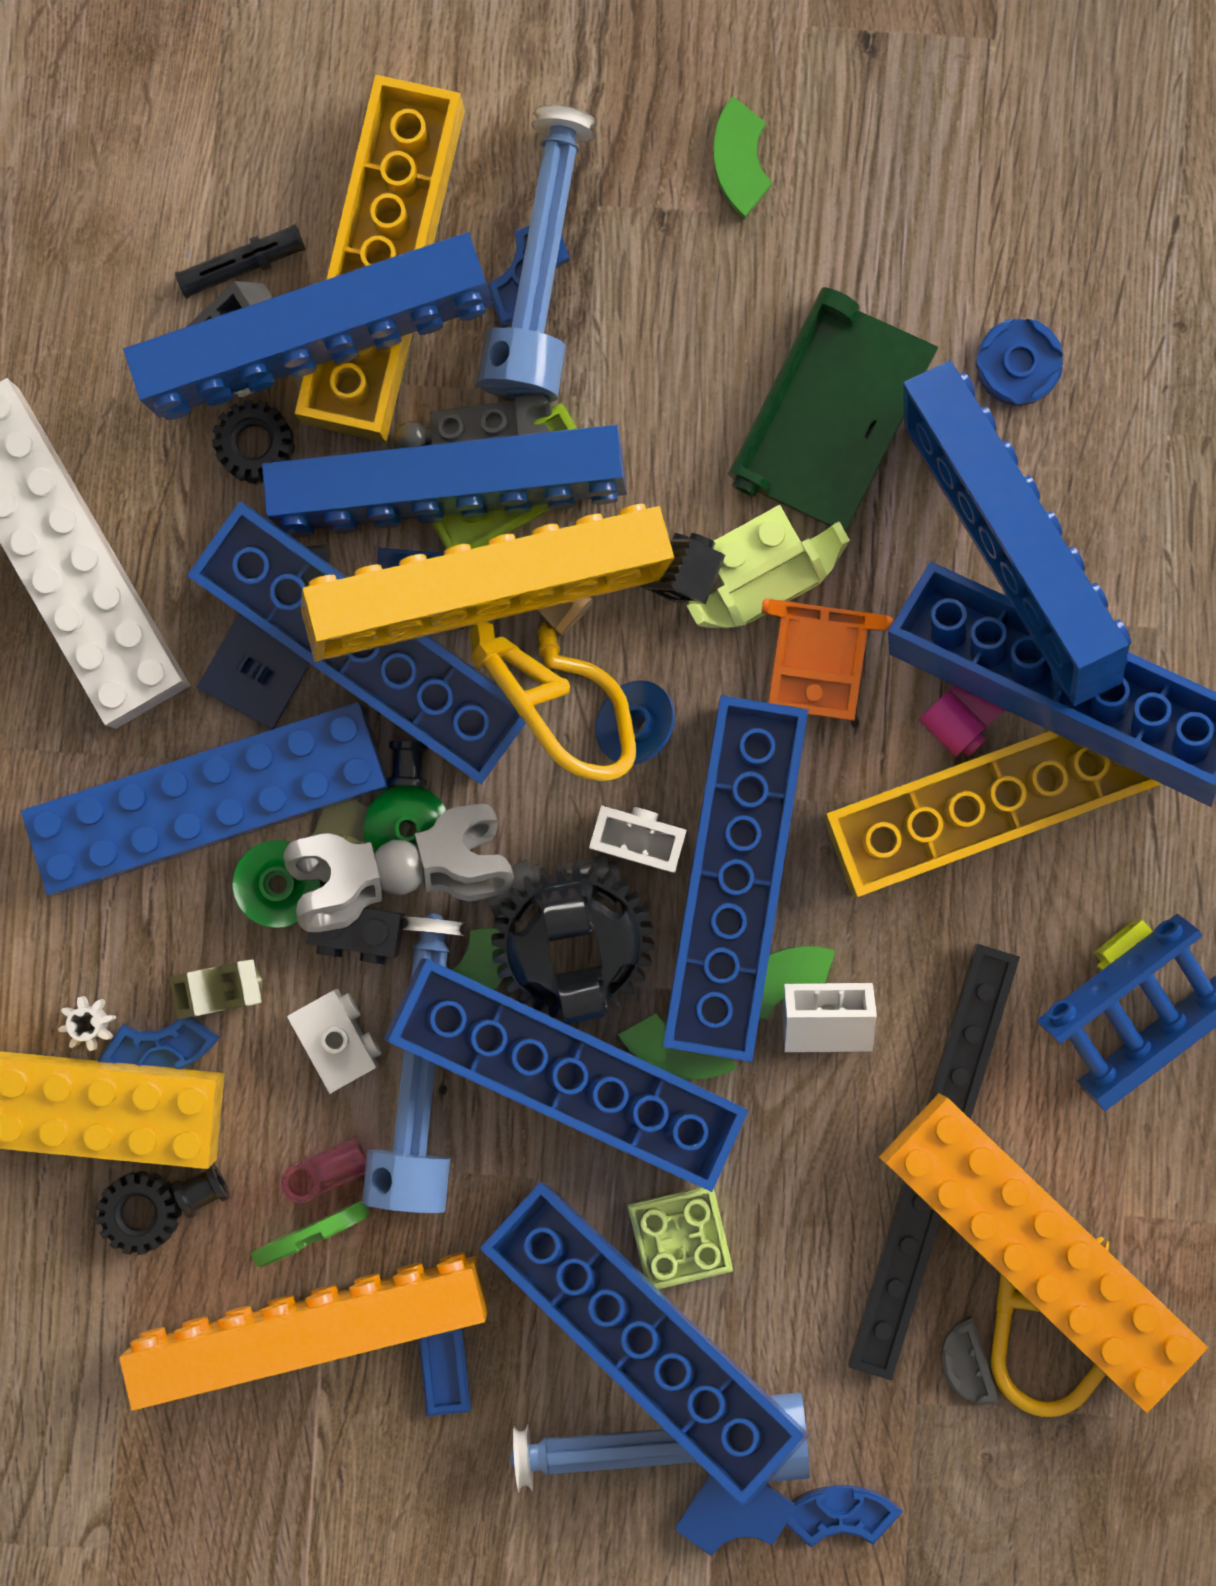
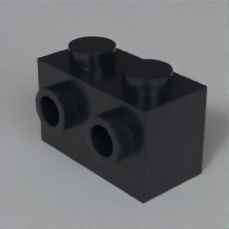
M365 907L360 916L348 927L323 932H308L306 944L317 945L316 954L342 957L343 950L361 952L359 961L385 965L387 957H398L402 936L401 929H403L405 918L402 916H405V913Z

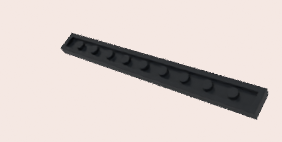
M975 943L926 1106L940 1093L949 1098L971 1119L1020 959L1019 956ZM904 1181L848 1362L849 1368L891 1381L941 1217Z

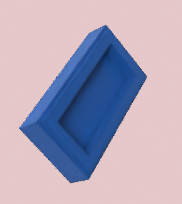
M463 1328L420 1338L419 1348L426 1415L436 1416L471 1412Z

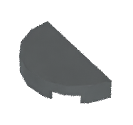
M970 1315L957 1322L945 1336L940 1352L942 1371L952 1389L965 1399L982 1405L1000 1403L974 1320Z

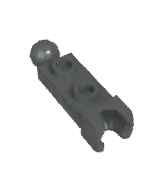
M533 394L515 397L514 401L430 412L431 427L425 428L422 424L415 421L405 422L396 430L395 442L397 448H408L550 432L547 425L534 424V422L539 418L550 416L552 414V407L546 395Z

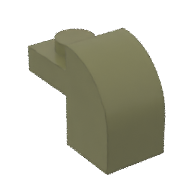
M253 959L169 976L177 1019L262 1003L260 996L262 979L254 966Z

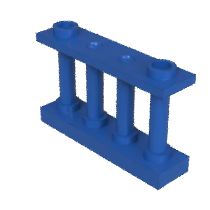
M1178 913L1160 923L1155 928V931L1064 1000L1053 1004L1048 1012L1037 1019L1039 1025L1059 1044H1062L1067 1039L1070 1040L1089 1069V1072L1078 1079L1077 1082L1083 1091L1104 1112L1216 1028V975L1209 980L1189 948L1203 935L1198 928ZM1174 958L1194 989L1192 994L1176 1006H1173L1154 976L1156 971ZM1138 985L1159 1016V1019L1140 1033H1138L1118 1000ZM1102 1012L1105 1013L1124 1042L1121 1048L1105 1060H1103L1083 1029L1085 1025Z

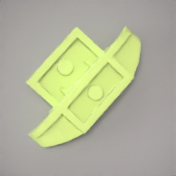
M778 505L714 540L716 543L714 549L726 555L717 575L723 586L709 595L706 605L692 603L687 605V608L696 624L701 627L723 629L745 627L766 615L761 611L764 599L790 602L819 586L833 570L850 539L841 523L837 522L812 539L808 538L801 542L782 507Z

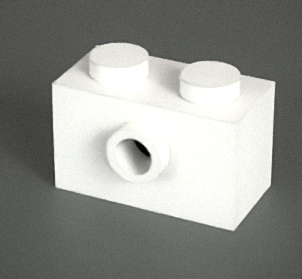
M601 805L589 849L675 873L687 830L657 822L658 813L633 807L630 814Z
M873 983L784 984L782 1027L785 1052L873 1051L877 1019Z
M339 989L327 993L287 1016L329 1094L380 1066L376 1057L382 1055L371 1032L363 1034L355 1019L361 1015L349 993L342 996Z

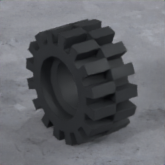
M245 400L244 405L238 406L235 403L230 406L232 411L227 415L223 412L219 416L221 422L219 426H214L213 433L215 434V439H212V445L216 450L217 454L215 455L218 461L236 479L240 481L243 479L248 483L256 484V481H263L262 463L292 460L290 455L291 452H295L294 435L286 419L275 407L271 408L266 402L262 401L254 404L252 400ZM248 427H261L270 436V446L267 452L258 458L245 457L238 449L239 435Z
M148 1171L131 1172L112 1182L101 1194L103 1195L102 1200L98 1201L96 1210H99L96 1223L97 1225L101 1224L103 1231L99 1233L103 1239L108 1237L111 1240L109 1246L117 1249L120 1247L123 1249L122 1253L129 1255L133 1252H137L138 1255L146 1254L148 1251L155 1250L171 1237L172 1233L176 1231L179 1225L177 1220L181 1216V1208H178L176 1198L171 1190L172 1184L169 1181L166 1183L162 1181V1176L157 1173L151 1175L147 1174ZM143 1196L152 1202L155 1208V1218L148 1228L135 1229L125 1222L123 1206L130 1197Z

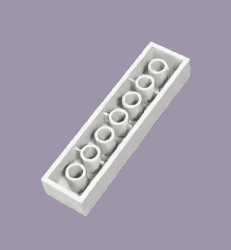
M8 378L0 381V544L104 725L117 729L191 685L21 390Z

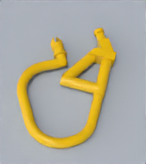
M489 621L473 625L470 630L473 651L470 656L478 668H487L544 750L560 767L573 775L594 781H612L622 777L631 769L636 758V742L629 704L619 684L607 672L590 662L559 655L560 646L557 643L556 629L550 623L542 622L537 630L538 643L540 645L538 648L539 655L543 657L545 666L520 650L518 646L505 637L495 638L494 626ZM505 660L540 685L523 690L503 661ZM550 669L584 676L599 685L609 696L614 706L621 744V754L615 763L600 766L589 764L573 757L560 745L538 714L535 705L565 696L570 692L568 680L560 677Z
M1100 1236L1096 1240L1101 1243L1104 1238ZM1105 1240L1102 1246L1107 1251L1109 1248V1242ZM1000 1274L996 1305L997 1314L991 1352V1369L997 1387L1012 1404L1022 1411L1035 1416L1057 1417L1074 1411L1090 1397L1106 1375L1094 1364L1075 1390L1057 1401H1038L1017 1388L1012 1382L1006 1366L1012 1313L1014 1308L1039 1311Z

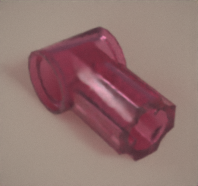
M356 1136L304 1160L292 1163L286 1169L281 1179V1189L285 1197L294 1203H306L318 1195L365 1175L366 1157ZM297 1170L309 1172L314 1179L313 1189L306 1193L295 1191L290 1184V1176L293 1172Z

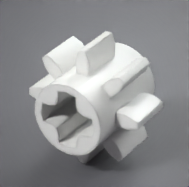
M85 996L78 997V1009L62 1008V1013L68 1018L66 1025L58 1028V1031L68 1032L72 1037L69 1047H77L82 1041H86L89 1051L96 1050L98 1045L96 1038L112 1039L113 1035L107 1030L108 1022L116 1019V1015H106L102 1010L105 1005L104 999H100L93 1006H89ZM92 1015L90 1023L95 1027V1030L83 1032L84 1023L79 1020L80 1017Z

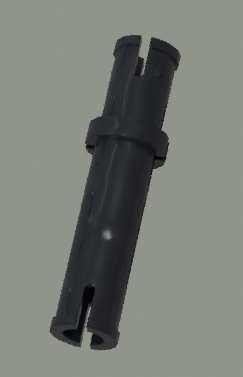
M293 224L291 227L261 239L258 235L250 238L251 243L213 257L183 271L175 272L177 282L184 297L187 299L191 295L260 267L263 271L271 268L270 263L299 251H305L306 248L297 226Z

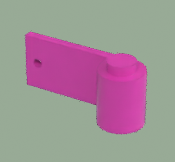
M954 686L919 721L955 757L961 752L970 757L987 740L982 732L1005 709Z

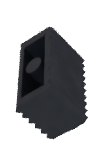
M674 533L673 538L669 539L674 555L673 561L660 581L640 585V587L672 602L706 605L726 555L715 550L714 546L716 543L707 537L696 533H691L690 537Z

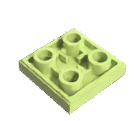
M695 1187L627 1204L644 1276L657 1289L733 1272L714 1189L710 1192L704 1188Z

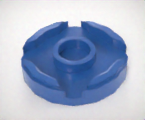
M1015 318L1004 320L990 329L979 345L975 362L978 379L987 393L1002 403L1016 406L1032 404L1048 395L1061 378L1063 351L1061 343L1053 331L1041 322L1028 318L1026 320H1015Z

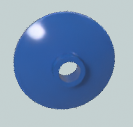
M643 680L632 681L620 686L629 704L636 742V758L633 765L651 759L663 749L671 736L675 722L674 706L668 693L657 684ZM608 696L597 716L595 727L596 739L602 752L616 762L621 754V744L614 706ZM645 722L643 728L638 732L641 724Z

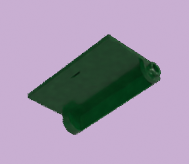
M827 287L821 288L728 472V475L734 479L732 486L751 497H755L758 492L828 526L840 522L845 532H847L904 418L903 382L928 370L938 350V346L861 312L860 306L855 300L837 290Z

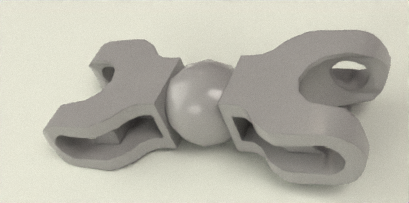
M472 804L448 809L441 814L432 828L415 833V844L406 840H392L382 844L375 853L373 852L371 842L353 844L343 837L330 833L293 841L286 847L283 856L285 866L290 875L297 880H322L326 882L323 887L303 894L298 900L296 917L299 926L307 932H323L348 927L360 916L366 906L382 901L381 890L391 895H405L416 890L422 882L426 892L441 890L448 892L455 898L468 902L497 896L508 891L514 881V875L507 859L498 854L477 855L470 851L472 848L490 842L496 835L498 820L495 811L487 804Z

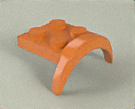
M764 599L762 602V613L780 618L768 703L808 709V715L855 721L867 631H889L893 624V618L881 614Z

